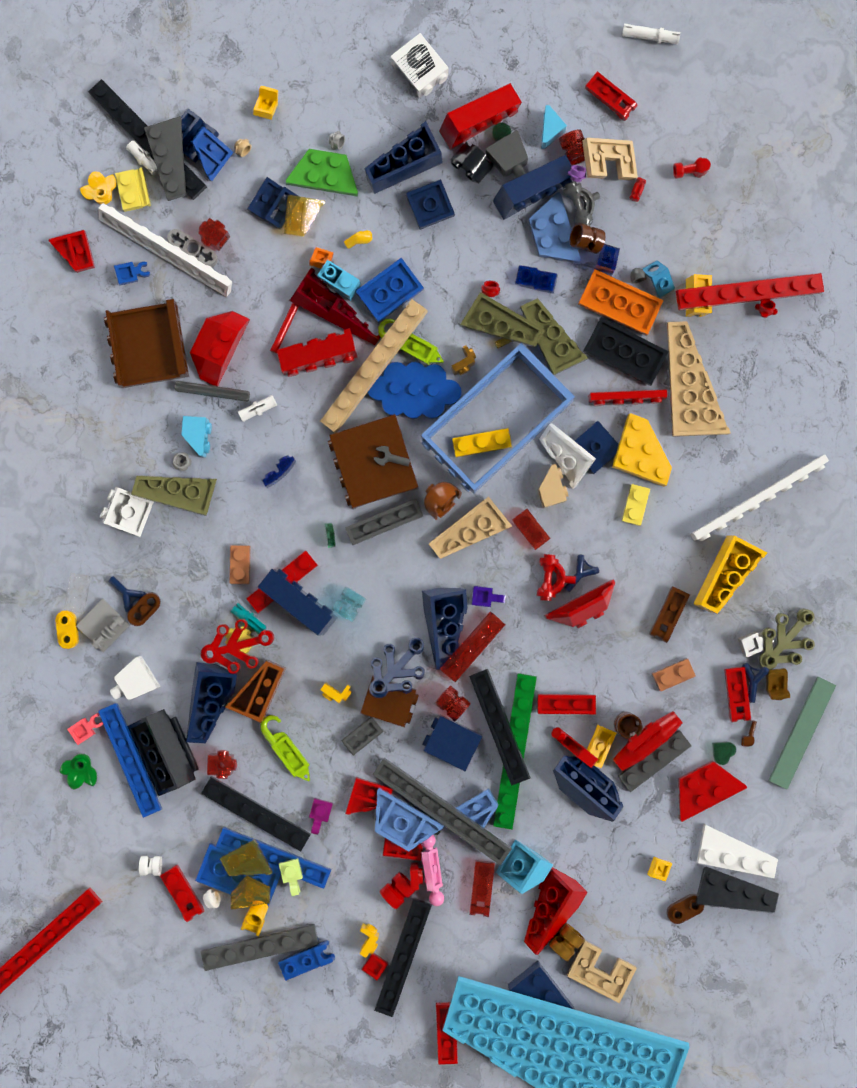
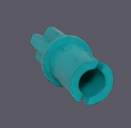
M239 603L231 610V613L239 619H245L248 626L257 634L266 630V625L258 620L253 612L250 613Z

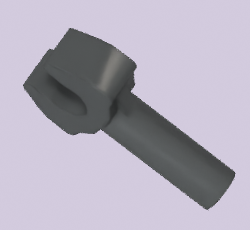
M387 446L376 448L377 451L385 453L383 459L374 457L377 464L384 466L387 462H393L409 467L410 459L391 454Z

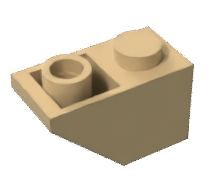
M556 464L551 465L538 489L543 508L566 502V497L569 496L566 486H562L560 480L563 478L560 467L557 468Z

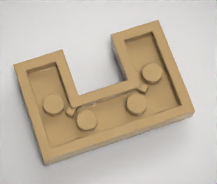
M585 138L582 140L587 178L603 179L607 177L605 160L616 161L618 180H635L638 178L633 141Z
M585 940L566 974L567 977L620 1003L637 967L618 957L610 975L594 967L602 949Z

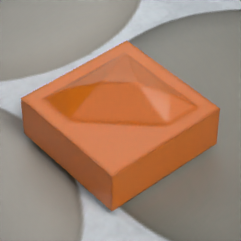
M315 247L309 265L322 269L327 260L332 261L334 252Z

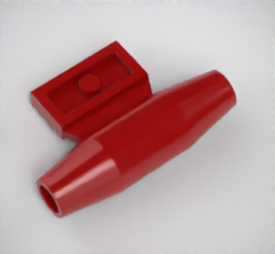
M674 711L654 722H650L643 728L639 736L635 734L628 740L626 745L613 758L614 762L622 771L639 763L668 741L683 722Z

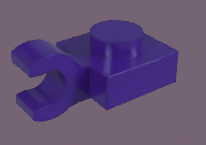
M474 586L472 605L491 607V602L505 603L506 595L492 594L493 588Z

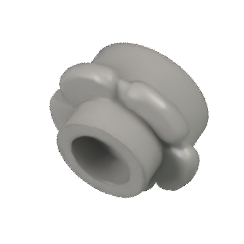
M340 131L332 133L329 137L331 148L333 150H341L343 148L345 135L341 134Z
M185 452L177 453L173 457V466L175 469H180V471L187 470L188 466L192 463L191 458Z

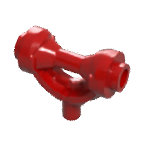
M544 554V558H540L539 563L544 570V582L538 588L536 595L540 596V600L552 601V598H556V594L563 589L564 583H576V576L565 575V570L559 563V559H555L556 555ZM553 571L557 575V580L554 585L551 584Z

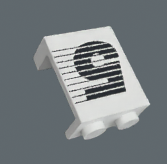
M421 33L391 55L392 66L395 69L399 68L417 89L418 98L423 95L427 96L438 83L442 84L448 78V66Z

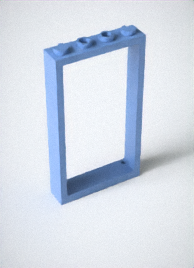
M521 343L421 435V444L426 450L429 451L431 449L436 454L434 456L441 465L444 463L449 468L447 471L452 477H458L462 481L461 486L467 492L471 491L474 494L574 401L575 396ZM520 358L560 398L562 403L474 484L431 438L515 360Z

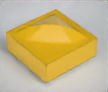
M653 857L647 875L666 882L672 863Z

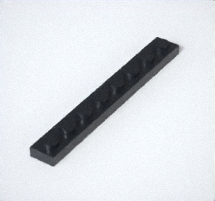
M101 79L88 91L89 94L154 159L144 129L147 125ZM184 163L186 193L194 200L207 186Z

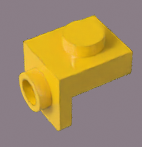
M260 86L259 97L254 106L253 115L272 120L278 106V90Z
M325 683L320 689L323 692L322 696L329 701L334 699L338 703L342 700L346 701L352 693L349 690L351 688L349 684L342 693L328 683Z
M363 923L360 931L368 937L361 947L359 954L366 958L369 953L373 954L378 946L376 941L379 938V933L373 925Z

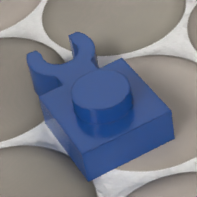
M133 262L115 265L114 269L119 286L138 282L137 276L149 277V271H141L142 267L147 266V262H140L136 267H134Z

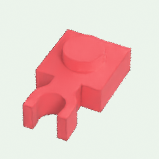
M99 713L93 715L89 722L86 718H83L67 729L77 745H80L96 734L93 728L104 725L103 722L95 723V718L99 716Z

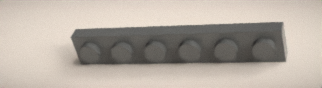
M315 924L204 949L201 950L204 971L316 946L319 944Z

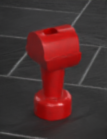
M701 157L693 164L685 166L682 163H674V177L678 179L682 178L684 174H693L695 177L701 178L707 174L711 163L707 158Z

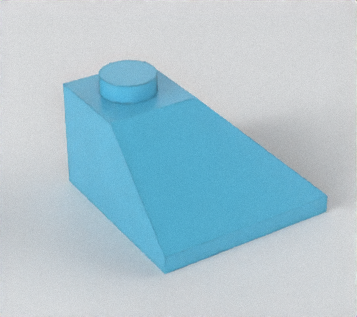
M515 840L511 846V851L495 873L519 893L523 894L542 883L553 867V864L534 850Z

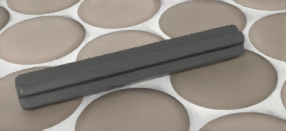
M176 381L175 390L177 392L246 402L250 399V392L246 390Z

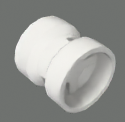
M148 856L140 857V876H147L148 874H153L154 876L161 875V856H154L153 858Z

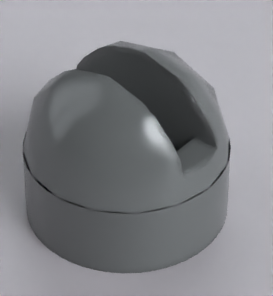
M634 268L631 271L630 278L632 283H640L647 279L643 269Z

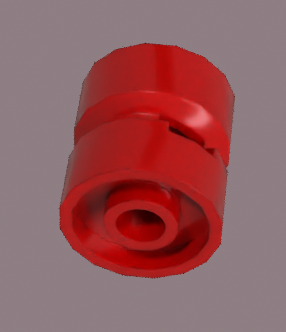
M400 871L391 879V884L387 883L379 891L387 903L396 910L404 903L405 897L409 898L416 891L411 890V881Z

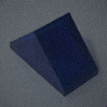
M604 244L598 254L594 269L612 277L616 269L620 248Z

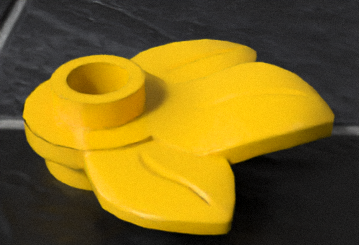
M94 171L88 177V185L81 187L80 192L85 199L95 200L98 204L104 203L106 205L112 200V191L117 185L116 178L113 174L105 178L100 172Z

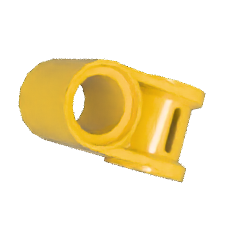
M260 899L253 900L240 930L246 929L256 933V936L259 937L268 911V905L265 901Z

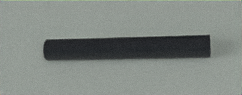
M177 717L171 718L170 723L178 735V740L186 753L189 765L193 771L199 770Z

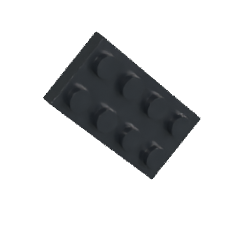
M601 317L583 352L651 386L669 351Z

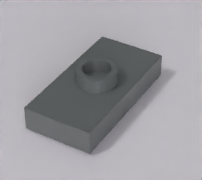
M370 717L341 741L354 756L384 731L374 718Z

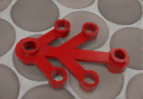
M239 619L235 623V630L225 646L219 647L223 637L229 633L228 625L221 624L217 627V634L213 642L202 648L201 658L206 663H220L227 667L228 671L232 674L240 670V664L237 661L232 662L222 654L229 653L244 661L247 667L255 668L259 663L258 658L250 656L240 649L258 644L268 646L273 643L274 634L270 630H263L257 637L237 642L243 630L248 627L245 619ZM240 621L245 624L244 628L238 626ZM221 627L226 628L225 634L220 632ZM263 635L268 636V642L263 641ZM212 651L213 657H209L207 652ZM254 659L255 665H250L249 660ZM232 664L237 666L236 671L231 669Z

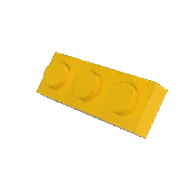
M509 428L452 438L456 458L512 448Z

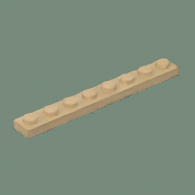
M411 299L320 422L335 433L339 431L428 313L427 309Z

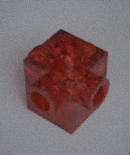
M211 218L200 225L198 232L201 237L200 241L207 247L212 246L218 251L229 240L230 235L224 229L225 225L217 219L213 221Z
M218 750L217 753L208 755L207 775H216L217 779H227L228 776L233 774V771H236L237 759H234V754H229L228 750Z

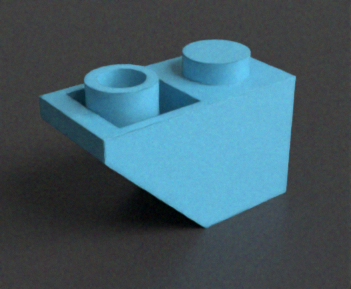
M329 260L326 261L317 275L330 288L349 301L352 300L356 290L361 286L359 279Z
M183 416L181 435L199 456L206 458L207 453L210 452L208 434H211L212 424L209 423L206 417Z

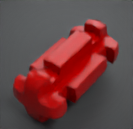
M640 177L636 179L629 197L632 201H639L646 184L645 179Z

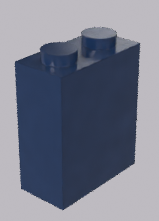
M440 714L439 718L435 717L431 724V728H433L431 735H426L422 743L425 746L424 751L466 772L482 739V735Z

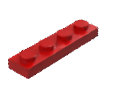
M667 390L596 392L588 395V403H593L594 406H604L608 402H612L613 405H623L624 402H632L633 405L643 404V401L659 404L667 398Z
M304 551L282 570L288 575L287 579L291 582L294 580L299 582L315 569L318 564L307 551ZM259 588L246 598L257 613H260L274 602L272 598Z

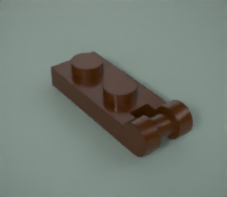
M671 586L649 635L661 638V641L667 643L690 594ZM661 624L667 626L666 631L659 629Z

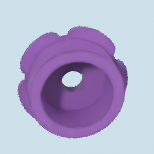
M573 165L571 170L568 171V175L571 176V180L581 182L582 179L586 178V168Z

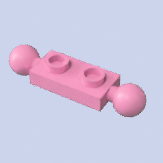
M432 835L421 843L425 847V851L421 852V862L424 866V882L427 886V891H432L429 895V902L433 906H440L444 902V895L439 891L443 884L437 848H433L436 839Z

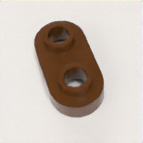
M148 592L143 595L128 612L127 617L130 624L134 626L143 625L160 607L161 599L159 595L154 592ZM152 598L154 599L155 603L153 605L148 604L147 600ZM136 612H139L141 614V618H135L134 614Z
M697 894L687 895L669 905L667 917L672 923L681 924L704 910V905L692 908ZM677 911L681 912L679 917H675Z

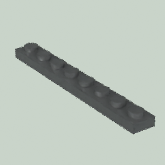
M383 758L373 773L379 780L500 866L512 848L386 758Z

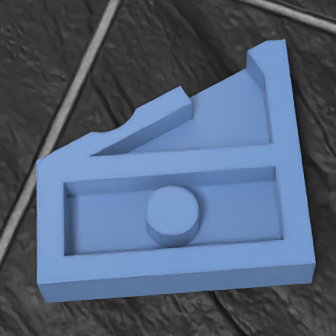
M488 788L460 804L456 809L484 828L499 804Z

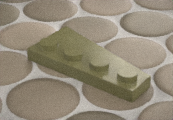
M481 292L460 324L466 328L536 347L545 332L543 328Z
M538 298L520 306L527 320L545 330L537 344L553 375L588 359Z
M136 476L131 495L207 516L217 479Z

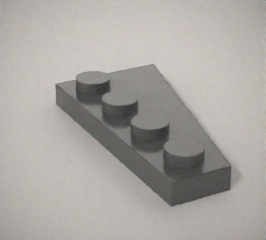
M181 116L144 127L166 199L171 201L186 196Z

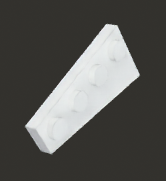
M706 824L703 825L697 857L698 863L775 878L777 858Z

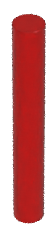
M291 304L270 349L271 352L277 354V350L280 348L298 310V305Z

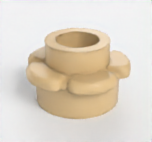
M239 139L234 145L235 153L241 157L246 156L252 147L248 139Z

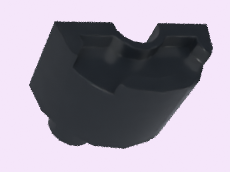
M467 141L450 159L451 164L456 169H464L466 177L472 182L476 181L478 184L493 168V163L485 159L486 154L474 144L469 146Z

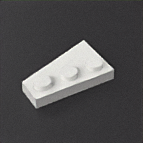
M551 423L539 440L551 458L556 460L562 474L566 475L570 481V486L574 489L596 458Z

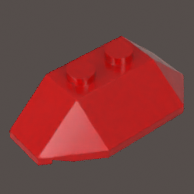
M230 311L205 319L190 351L201 380L213 386H219L250 321L249 318Z
M614 579L545 614V619L580 628L587 624L586 620L593 617L595 620L603 616V611L608 609L613 593Z

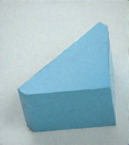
M546 105L544 110L541 149H546L564 134L567 127L550 105Z

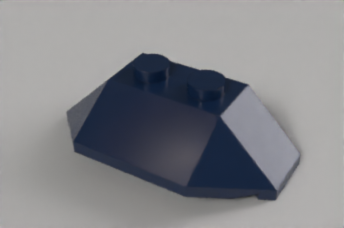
M563 756L554 768L553 772L559 790L588 815L611 822L615 821L624 806L620 802L618 791L611 779L596 766L590 768L576 756Z

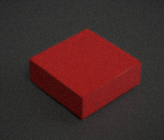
M373 953L369 956L361 970L378 981L388 966V962Z

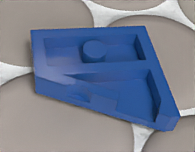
M202 127L191 141L207 178L213 181L234 152L205 127Z

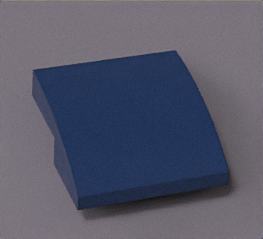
M187 109L181 116L183 153L196 163L199 158L191 141L199 130L205 127L215 137H218L219 133L205 123L201 117Z
M266 177L247 210L274 227L281 229L300 197L285 186L282 187Z

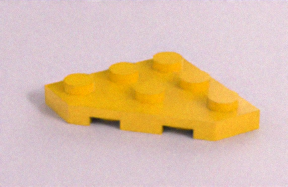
M632 413L628 414L612 467L663 487L667 486L672 467L649 421Z

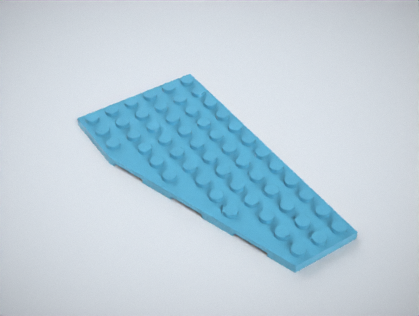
M458 976L443 1026L445 1033L462 1044L466 1043L490 1058V1061L514 1077L518 1076L535 1088H676L690 1048L689 1043L460 976Z

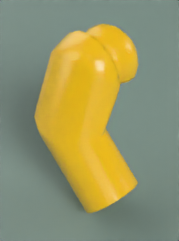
M368 230L359 231L346 239L344 244L348 249L356 244H368L372 241V233Z

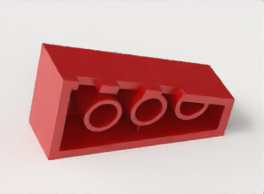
M511 83L448 112L439 132L451 150L489 127L498 124L508 116L512 117L517 114L522 101Z
M350 328L345 329L344 334L341 335L336 333L328 334L325 340L315 338L307 341V345L304 346L303 343H298L277 350L282 373L288 377L296 376L299 374L298 372L304 370L306 372H313L317 370V367L321 366L330 368L335 366V363L342 361L343 363H350L354 361V358H358Z

